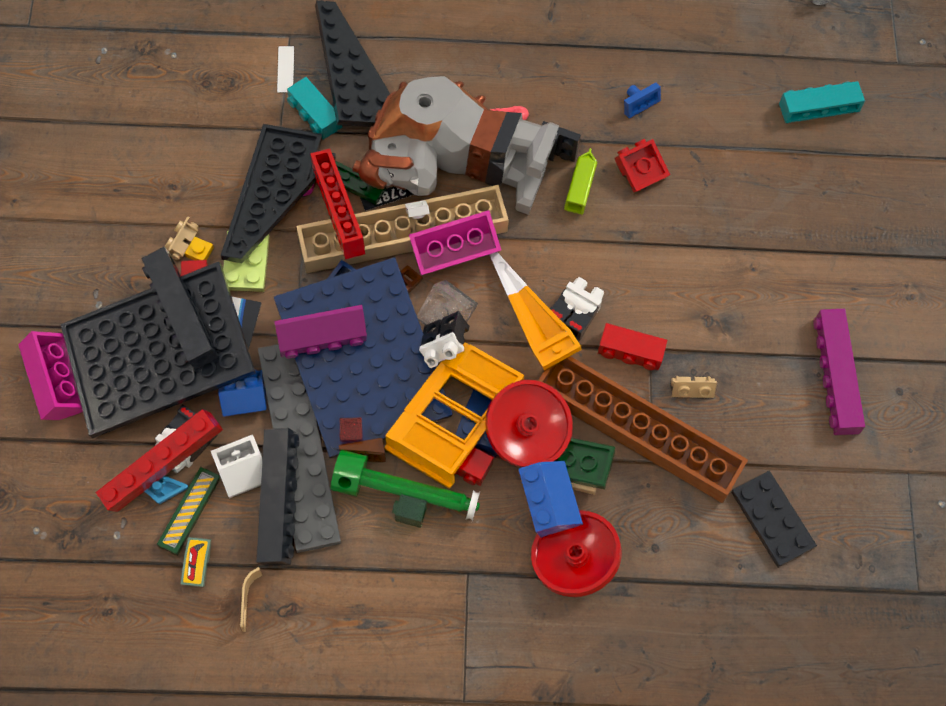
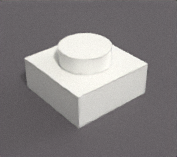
M426 200L405 204L408 216L413 219L423 218L426 214H430Z

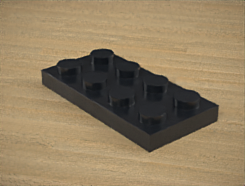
M770 470L732 489V495L777 568L816 548L815 541Z

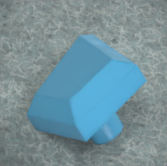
M163 476L144 492L155 502L161 504L187 490L189 487L187 484Z

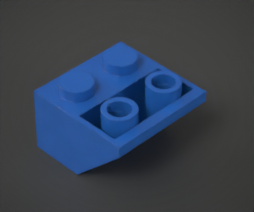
M255 369L256 374L219 388L218 393L223 417L266 410L262 370Z

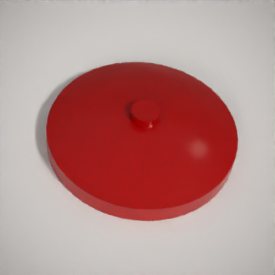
M521 380L507 385L494 396L487 409L485 427L488 440L494 451L506 462L522 468L538 462H552L560 457L570 442L573 422L569 406L557 390L540 381Z
M579 510L583 525L541 538L537 534L531 550L533 568L542 584L556 594L567 597H582L593 594L605 587L619 569L622 547L618 534L608 520L590 511Z

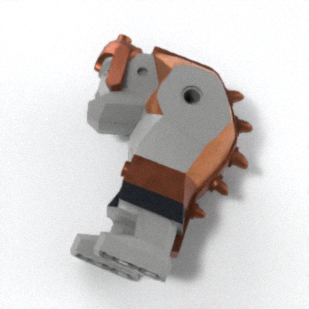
M445 76L417 79L408 84L401 82L399 90L391 93L386 98L382 109L377 112L374 127L371 126L368 133L369 150L362 158V161L356 160L353 166V172L358 173L361 180L378 189H384L385 186L391 185L403 190L408 189L417 196L429 195L435 190L437 185V168L449 173L467 175L472 179L480 180L491 186L499 185V188L501 183L516 187V211L529 214L546 171L547 160L554 145L559 125L551 122L538 125L523 120L522 113L489 110L483 105L486 96L479 95L473 97L463 89V82L457 81L454 83Z

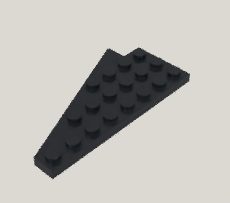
M263 124L221 252V260L243 263L317 181L313 172L310 153L321 151L319 148L322 134ZM332 153L333 158H334V160H335V159H336V153Z

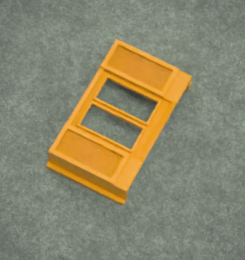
M467 343L463 344L464 351L456 354V358L451 360L445 359L439 363L385 435L386 446L384 450L449 489L455 483V472L486 431L485 419L487 410L481 417L439 393L441 388L452 376L488 398L493 399L507 385L524 380L522 373ZM433 399L438 400L477 423L465 440L422 415Z

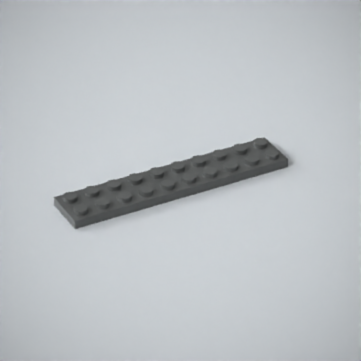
M278 344L258 348L273 429L290 428L298 433L300 440L299 447L297 448L299 464L296 469V512L294 513L293 520L295 525V534L293 536L296 551L300 553L341 544L317 422L295 358L287 359L285 356L281 357Z

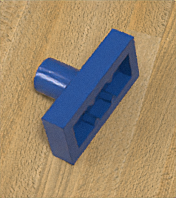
M654 83L643 90L638 89L635 85L630 86L627 90L629 98L624 100L625 115L631 118L660 102L661 86Z

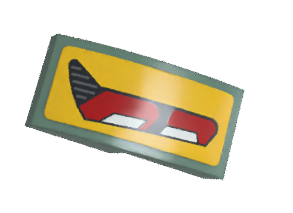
M188 537L181 576L182 585L205 586L212 539Z

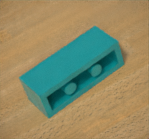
M307 77L287 88V101L289 105L298 110L301 119L310 124L314 133L322 134L323 140L343 128L342 125H337L333 106Z

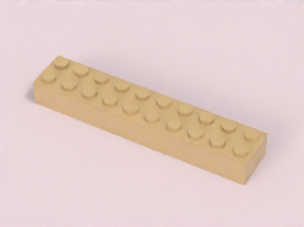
M499 185L426 199L430 214H426L423 218L413 219L408 216L405 204L355 214L364 238L366 254L346 260L331 219L296 226L306 273L336 268L341 260L350 265L413 252L410 234L488 210L490 211L496 234L507 232L509 220Z

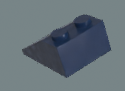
M473 389L466 408L482 417L492 399ZM462 415L456 436L465 440L477 423ZM485 431L474 447L496 458L497 453L492 448Z

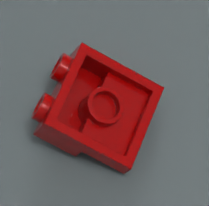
M646 139L635 143V148L631 150L626 147L618 151V156L614 158L622 176L626 175L634 193L670 176L653 139L647 142Z

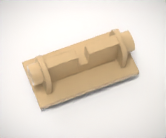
M187 217L184 222L179 221L174 230L177 232L175 238L170 237L165 245V248L168 249V252L172 254L175 260L183 258L189 246L183 240L191 243L198 232V225L196 223L187 222L190 217Z
M676 376L671 378V386H673L671 396L714 398L717 381L710 376L695 377L694 381H691V377Z

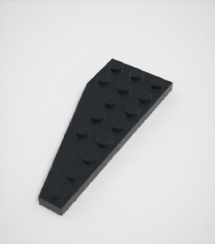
M316 0L315 9L337 125L374 127L377 112L382 109L390 92L336 2Z

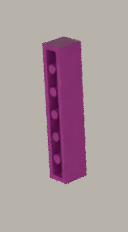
M821 309L814 318L813 325L818 333L816 344L817 348L821 351L820 367L824 370L823 386L827 388L828 394L826 396V406L830 408L831 413L829 425L833 428L834 435L860 434L865 428V421L846 310Z

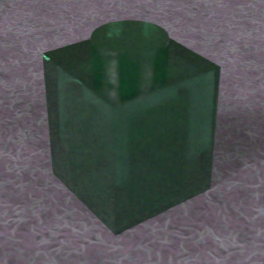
M401 494L400 500H395L392 513L395 514V521L421 528L427 509V501Z

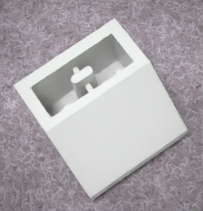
M253 435L211 451L229 498L261 486L262 456Z

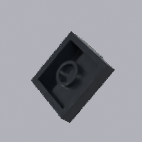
M559 127L548 160L554 161L555 156H559L563 160L575 162L581 135Z

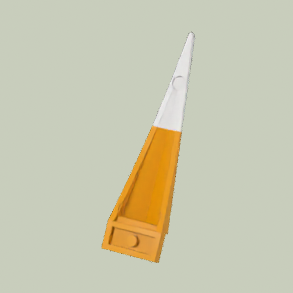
M498 252L490 254L533 355L543 370L581 351V345L572 331L528 287Z

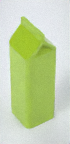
M591 148L589 152L579 156L564 206L566 211L584 214L597 166V161L591 153Z

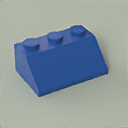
M565 461L538 462L519 468L534 527L540 538L583 525Z

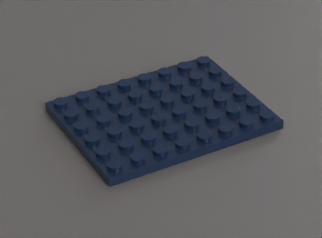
M396 258L381 261L273 296L281 320L362 305L367 340L363 341V344L358 346H350V344L341 345L342 348L337 350H329V348L320 349V352L316 354L300 353L298 357H295V361L329 458L339 455V445L377 438L386 439L385 435L436 369V367L430 368L424 361V356L419 351L424 334ZM442 387L439 393L446 396L445 391ZM433 399L422 415L436 422L451 417L453 413L450 407Z

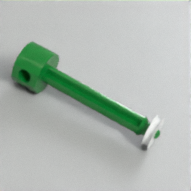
M342 449L338 455L330 486L332 491L357 497L362 485L459 512L465 510L468 511L466 520L471 519L472 521L475 511L479 510L478 498L480 492L476 493L473 490L472 498H468L464 493L461 494L366 469L368 457Z

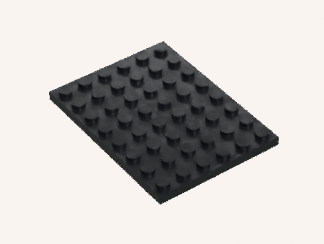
M219 261L181 276L219 357L196 370L190 363L186 364L181 356L183 349L181 346L178 347L174 341V329L171 330L167 325L165 318L168 316L166 312L163 313L157 303L160 298L153 293L151 288L61 324L83 414L91 438L98 437L256 374L226 277Z

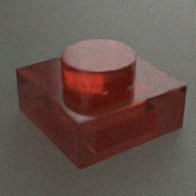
M340 418V441H362V418Z

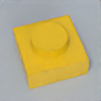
M194 236L185 251V256L192 260H207L214 246Z

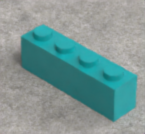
M857 81L844 82L837 85L828 84L818 88L809 87L798 91L790 90L783 93L779 105L785 123L860 112L865 99Z

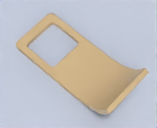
M259 567L249 572L244 579L242 587L240 627L243 632H246L247 594L253 581L262 576Z

